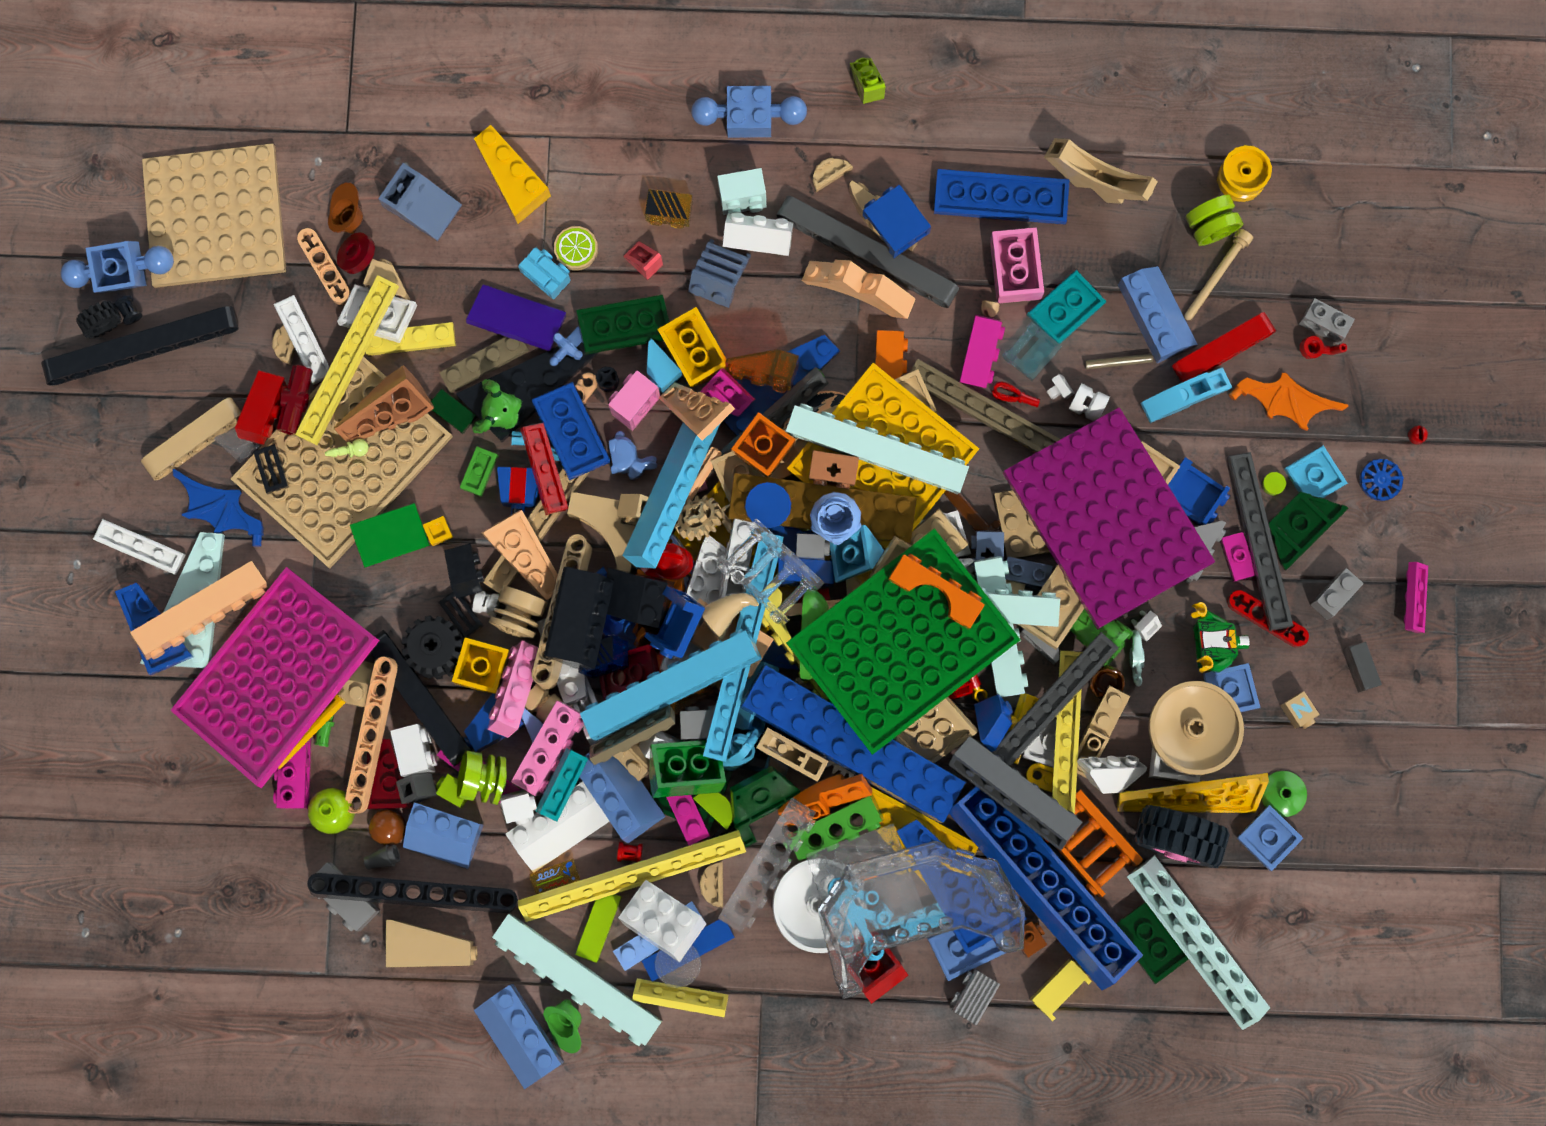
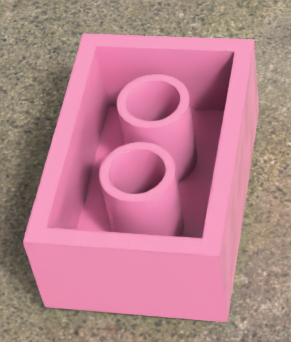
M1037 228L992 232L990 247L997 303L1041 300L1044 294Z

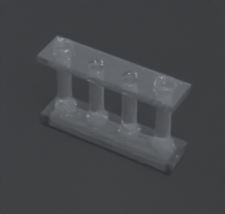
M756 518L748 527L751 531L749 533L750 536L727 560L721 555L716 561L719 563L717 567L726 576L730 574L770 612L768 616L775 623L779 624L781 622L785 625L789 621L785 613L807 590L813 589L817 591L824 582ZM762 541L768 547L766 549L767 552L743 576L733 566L756 542ZM779 557L784 562V568L760 592L750 582L773 558ZM796 573L801 578V584L777 608L767 598L790 574Z

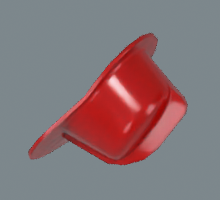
M667 543L657 567L641 568V570L650 577L679 580L691 572L693 558L691 553L685 548L674 543Z

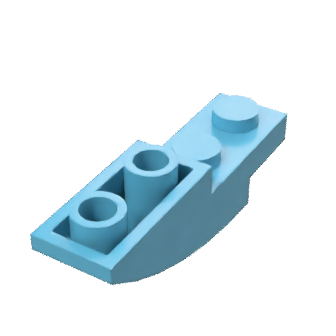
M1222 367L1182 382L1140 404L1149 422L1152 423L1187 409L1193 404L1228 391L1232 388V385Z

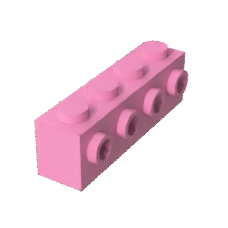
M521 641L516 647L512 646L510 649L508 665L501 676L503 681L495 695L497 700L495 706L490 711V722L487 730L507 738L518 730L533 682L532 670L538 647Z
M556 701L511 780L513 784L534 796H540L541 793L544 794L550 782L548 780L551 774L555 772L565 749L572 747V737L575 732L579 733L584 725L580 715L581 712L562 701Z

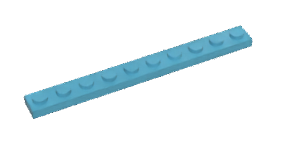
M763 531L760 534L745 592L754 596L759 606L749 605L744 607L740 611L735 630H746L749 632L755 644L784 538ZM751 665L723 678L703 757L726 762Z

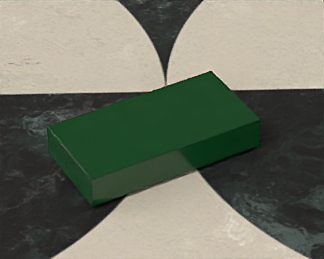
M443 389L431 401L434 406L432 411L462 434L465 433L477 418L475 414Z

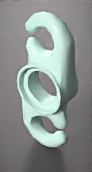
M1135 629L1132 635V648H1130V666L1132 668L1133 681L1139 687L1142 684L1141 673L1142 668H1144V650L1142 648L1141 635Z

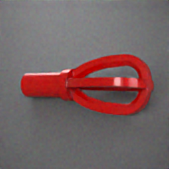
M1001 381L997 382L993 387L992 394L996 399L1007 402L1018 401L1019 403H1025L1034 407L1039 406L1040 399L1021 392L1009 383ZM999 387L1016 394L1018 397L999 393L997 391V388Z

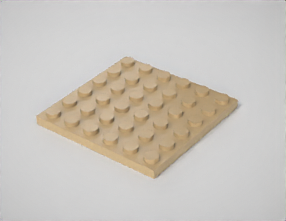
M274 144L142 159L149 249L154 246L166 247L174 258L173 267L169 272L161 275L151 272L152 286L154 288L286 272Z

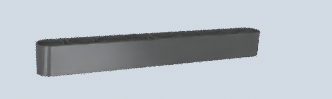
M792 196L786 197L776 214L778 219L781 218L788 220V222H794L793 228L877 273L885 275L890 280L941 307L949 308L959 291L958 285L901 254L893 258L889 253L888 247Z

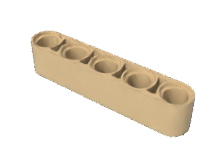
M232 398L222 400L148 453L141 460V463L155 481L162 479L171 473L173 469L178 468L235 427L241 410Z

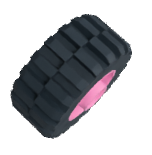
M1146 805L1142 809L1134 840L1137 845L1163 854L1165 857L1185 863L1189 862L1210 868H1218L1222 864L1230 834L1224 826L1206 819L1165 807Z

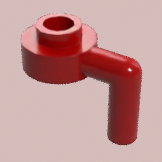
M1317 336L1304 338L1300 343V352L1306 359L1318 358L1322 354L1336 355L1347 351L1346 344L1327 346Z

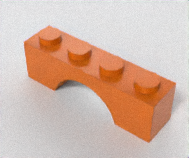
M912 554L908 556L902 555L888 580L907 592L919 585H931L938 588L947 599L948 617L963 627L970 629L985 605L980 602L982 598L972 591L968 594L960 589L962 585L951 578L949 581H946L940 577L942 573L932 566H929L928 569L920 564L922 560Z

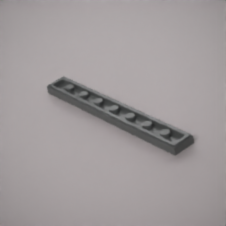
M1251 452L1230 455L1227 457L1269 631L1292 627L1291 613Z
M1100 632L1002 739L997 749L991 753L998 755L1004 763L1011 766L1119 647Z

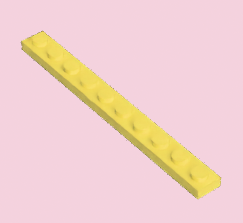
M737 830L518 900V908L525 922L641 886L645 880L651 883L745 853L746 848L741 834Z

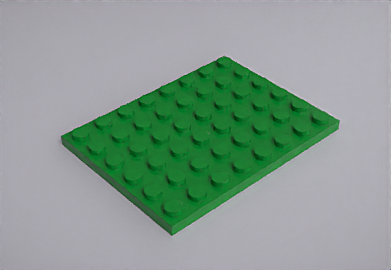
M934 528L791 638L786 644L873 755L1021 639ZM912 554L922 560L920 564L928 569L929 566H932L942 573L940 577L946 581H949L951 578L962 585L960 588L967 594L972 591L982 598L980 602L985 605L970 629L963 627L948 617L947 599L938 588L931 585H919L907 592L888 580L902 555L908 556Z

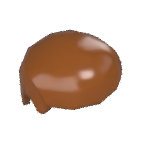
M383 810L377 812L370 819L368 830L374 841L382 845L388 844L391 846L400 843L404 838L406 823L404 818L398 813L391 810Z

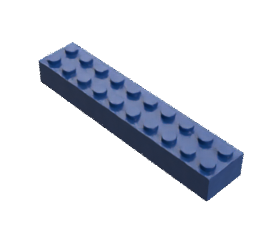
M767 665L761 667L740 704V708L851 773L855 775L862 774L868 783L938 823H944L966 783L893 739L872 755L832 703Z
M977 786L953 805L949 812L951 817L1101 990L1114 985L1143 956L1037 832Z

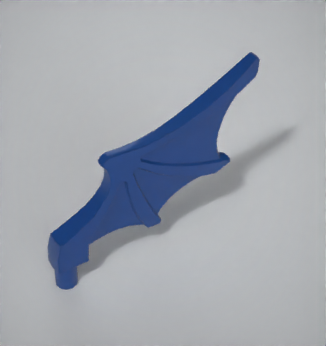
M173 469V476L184 485L189 497V507L186 513H182L183 517L202 519L209 522L215 528L214 533L221 534L229 529L246 530L248 535L253 536L252 546L261 547L262 536H264L263 523L245 513L241 508L239 500L242 492L240 490H223L208 487Z

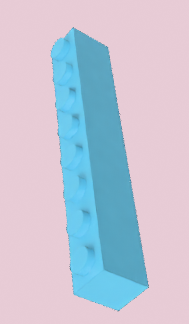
M682 423L622 555L635 567H657L720 424L702 441L689 427Z
M746 630L735 631L730 634L729 639L723 642L721 640L713 642L709 645V649L703 652H693L688 656L689 659L683 662L676 661L667 666V670L661 673L659 671L651 673L647 676V680L641 683L634 682L626 687L627 690L621 693L614 692L606 696L605 701L599 704L595 702L586 706V710L581 712L580 715L590 738L598 741L761 660L762 657L751 634Z

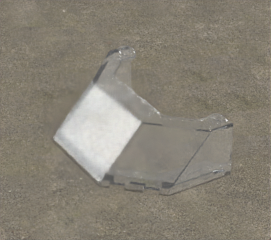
M938 841L847 864L841 878L836 880L830 889L829 896L825 902H822L818 907V914L834 979L843 999L861 993L863 982L859 973L871 954L876 951L960 928L992 938L997 948L1003 952L1010 953L1024 949L1025 908L998 861L989 857L987 860L975 857V853L960 848L953 850L944 847V843Z

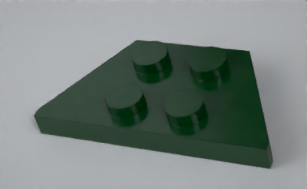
M1300 491L1268 523L1282 568L1286 571L1349 508L1345 505Z

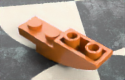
M838 774L800 792L779 808L778 814L788 827L830 815L831 807L871 796L872 787L862 774L847 779L842 774Z

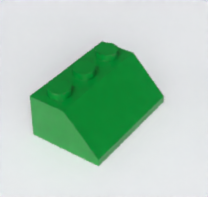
M707 740L650 745L649 779L652 798L721 792L726 784L723 762L703 757Z

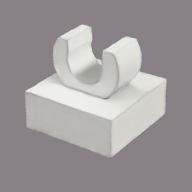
M1060 374L1052 378L1055 386L1047 391L1051 399H1055L1061 394L1064 398L1068 399L1075 394L1064 376Z
M1151 610L1148 613L1145 611L1139 612L1143 618L1140 622L1134 619L1131 620L1133 626L1139 631L1141 638L1146 642L1162 627L1158 616Z

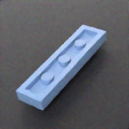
M693 901L685 905L701 916ZM637 935L613 952L626 971L658 951L659 948Z

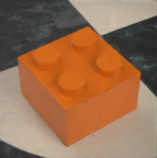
M758 412L731 448V451L762 475L770 477L795 444L796 439Z

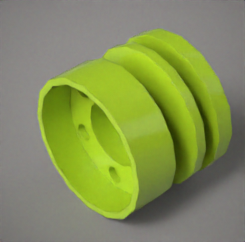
M465 751L459 769L457 798L474 801L477 792L480 791L481 802L486 803L490 795V804L498 805L507 779L506 757L498 756L495 763L494 755H489L486 763L483 764L482 753Z

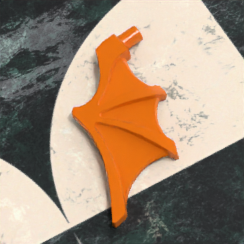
M1281 373L1280 379L1274 383H1262L1247 377L1241 380L1228 394L1234 401L1241 394L1243 396L1250 394L1263 404L1267 412L1266 416L1269 419H1273L1275 415L1286 416L1296 422L1299 428L1306 431L1309 429L1307 426L1309 420L1315 414L1331 409L1343 411L1349 406L1348 404L1335 402L1309 392L1291 379L1287 373Z

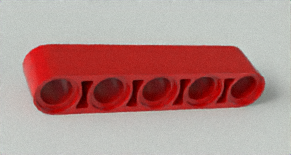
M1262 312L1180 359L1171 367L1181 383L1211 371L1274 334L1276 329L1266 313Z

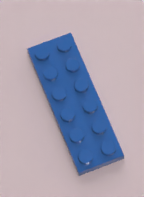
M937 169L934 214L1066 225L1070 179Z

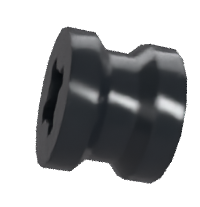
M605 366L598 370L596 374L598 387L604 392H612L617 389L619 378L615 369Z

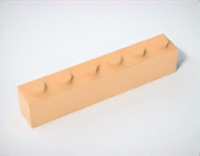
M250 561L131 631V636L146 660L150 658L156 659L165 653L164 650L170 646L177 647L182 644L185 638L192 633L197 635L202 632L205 626L212 621L217 623L229 611L241 609L249 599L261 597L267 589V583L254 563Z

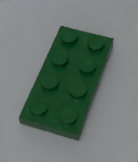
M663 295L584 308L575 312L585 355L647 344L651 339L654 342L664 341L658 329L669 323Z

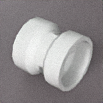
M485 591L476 593L473 601V612H486L489 616L496 617L497 614L493 610L500 606L498 601L499 594L493 593L488 595Z

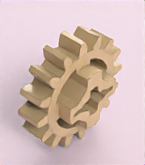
M704 495L702 499L695 496L694 501L687 499L688 504L683 506L674 527L683 539L688 537L689 541H692L694 537L700 541L703 535L708 538L709 532H716L715 526L722 524L720 521L723 518L722 509L713 497L708 499L707 495Z

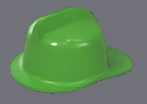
M569 999L563 1000L556 1006L546 1007L543 1015L555 1043L565 1052L577 1053L581 1048V1038L578 1032L582 1020L580 1012L572 1005Z

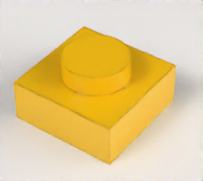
M444 516L423 524L432 546L453 538Z

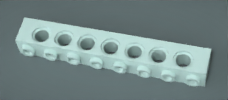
M1155 855L1140 864L1127 878L1240 1028L1244 1030L1260 1021L1270 1009L1269 1005Z

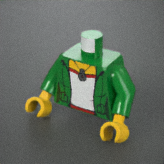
M1203 602L1193 604L1192 607L1196 609V612L1191 613V617L1200 618L1193 626L1196 661L1198 668H1200L1199 671L1200 673L1205 671L1220 673L1233 663L1238 656V649H1249L1248 635L1236 636L1235 625L1228 623L1227 620L1207 610Z

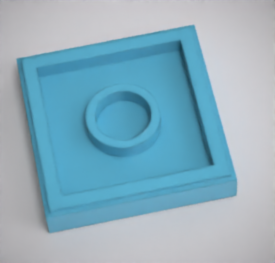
M1324 445L1284 468V471L1298 492L1301 491L1318 498H1324L1347 484V481Z

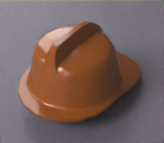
M345 182L340 184L332 194L328 226L333 232L339 233L344 231L354 234L363 220V212L358 205V190L352 183Z

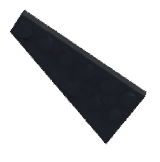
M581 342L577 346V349L583 354L580 360L566 355L556 366L550 365V359L560 349L557 346L551 349V351L542 353L488 378L497 382L502 392L513 394L522 403L518 412V421L513 428L490 427L489 430L501 442H504L512 434V431L518 429L536 412L532 399L564 386L598 353L585 355ZM482 382L456 393V395L482 420L481 409L484 398L488 393L484 391Z

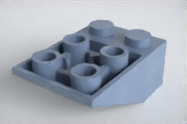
M402 163L378 198L383 208L436 241L440 239L462 207V204L404 163Z

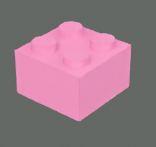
M636 371L634 374L631 373L626 377L623 382V388L611 395L609 398L610 403L608 404L611 414L632 431L660 397L658 386L639 371Z

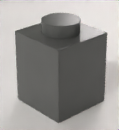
M431 773L412 774L396 782L402 804L423 802L437 795Z

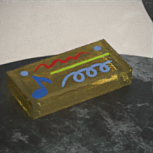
M574 859L529 874L536 894L581 880Z

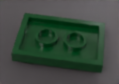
M1146 902L1116 923L1143 954L1137 962L1154 984H1157L1189 960Z

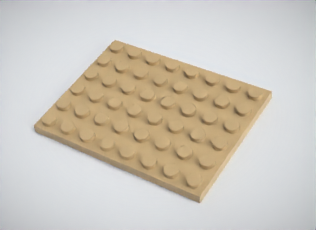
M364 356L318 445H314L296 435H288L276 430L266 440L265 444L259 448L261 449L273 444L277 446L289 488H282L280 491L267 494L254 454L231 478L235 484L328 568H331L355 543L350 525L381 515L453 437L427 413L417 421L411 423L407 421L396 425L394 429L389 430L387 428L375 432V435L363 439L367 442L369 449L367 454L362 457L355 455L349 457L348 454L338 455L337 457L325 456V452L332 448L346 446V441L334 430V426L386 378ZM321 383L309 395L308 407L306 411L302 413L300 424L307 410L309 409ZM269 451V454H270V457H271V460H272V463H273V466H274V470H275V473H276L278 482H279V484H280V483H282V482H281L280 475H279V472H278V469H277V466H276V463H275V459H274V456H273L272 451ZM264 453L260 454L270 487L274 486Z

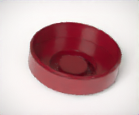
M361 232L349 236L339 248L337 254L338 266L349 274H356L364 270L374 256V241Z

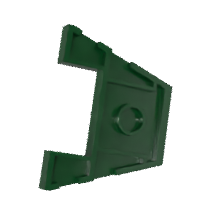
M772 766L730 787L734 831L739 830L745 848L757 842L749 824L781 808L786 802L802 792Z

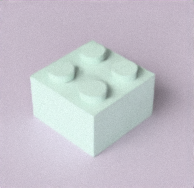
M762 168L717 176L723 215L744 211L755 213L762 211L763 208H767Z

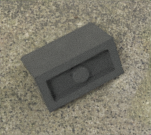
M1366 642L1343 649L1358 693L1382 685Z

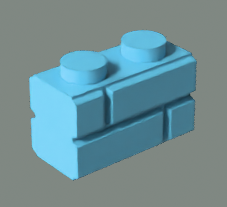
M534 248L519 264L518 268L523 275L550 298L555 299L571 281L568 275L569 270L561 263L556 265L552 261L553 257L545 249L540 251L538 248Z

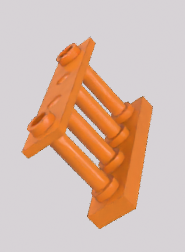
M1080 789L1076 791L1075 815L1084 811L1089 816L1088 823L1068 841L1061 851L1057 850L1087 883L1085 888L1093 896L1103 897L1106 893L1101 887L1126 864L1128 866L1130 864L1137 866L1143 861V858ZM1100 829L1106 835L1103 837L1104 841L1078 863L1069 852L1092 831ZM1040 836L1046 842V844L1049 843L1046 839ZM1110 847H1116L1121 852L1120 858L1096 880H1093L1085 870Z

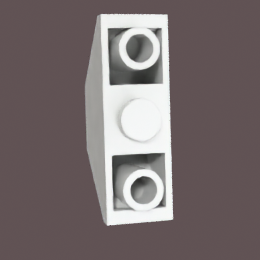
M1126 755V757L1107 756V758L1090 756L1089 758H1081L1077 761L1089 782L1103 794L1122 793L1147 770V767L1139 761V758L1133 755Z

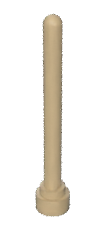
M1244 229L1237 230L1233 236L1234 244L1184 315L1186 320H1191L1240 249L1249 246L1253 240V236Z

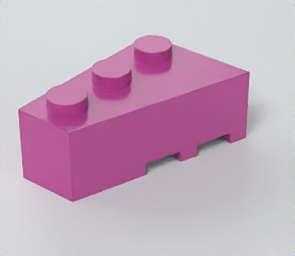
M975 314L960 382L986 388L987 383L992 384L994 371L991 370L993 361L997 362L1000 349L996 348L998 339H1003L1005 327L1001 326L1002 321L999 319Z

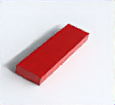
M544 423L522 427L520 430L545 515L568 510Z

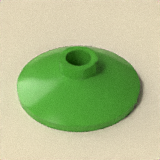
M1278 771L1269 775V782L1261 799L1265 808L1270 805L1281 817L1293 816L1300 812L1307 800V789L1302 779L1289 771ZM1284 789H1287L1289 791L1288 798H1285L1282 795V791Z

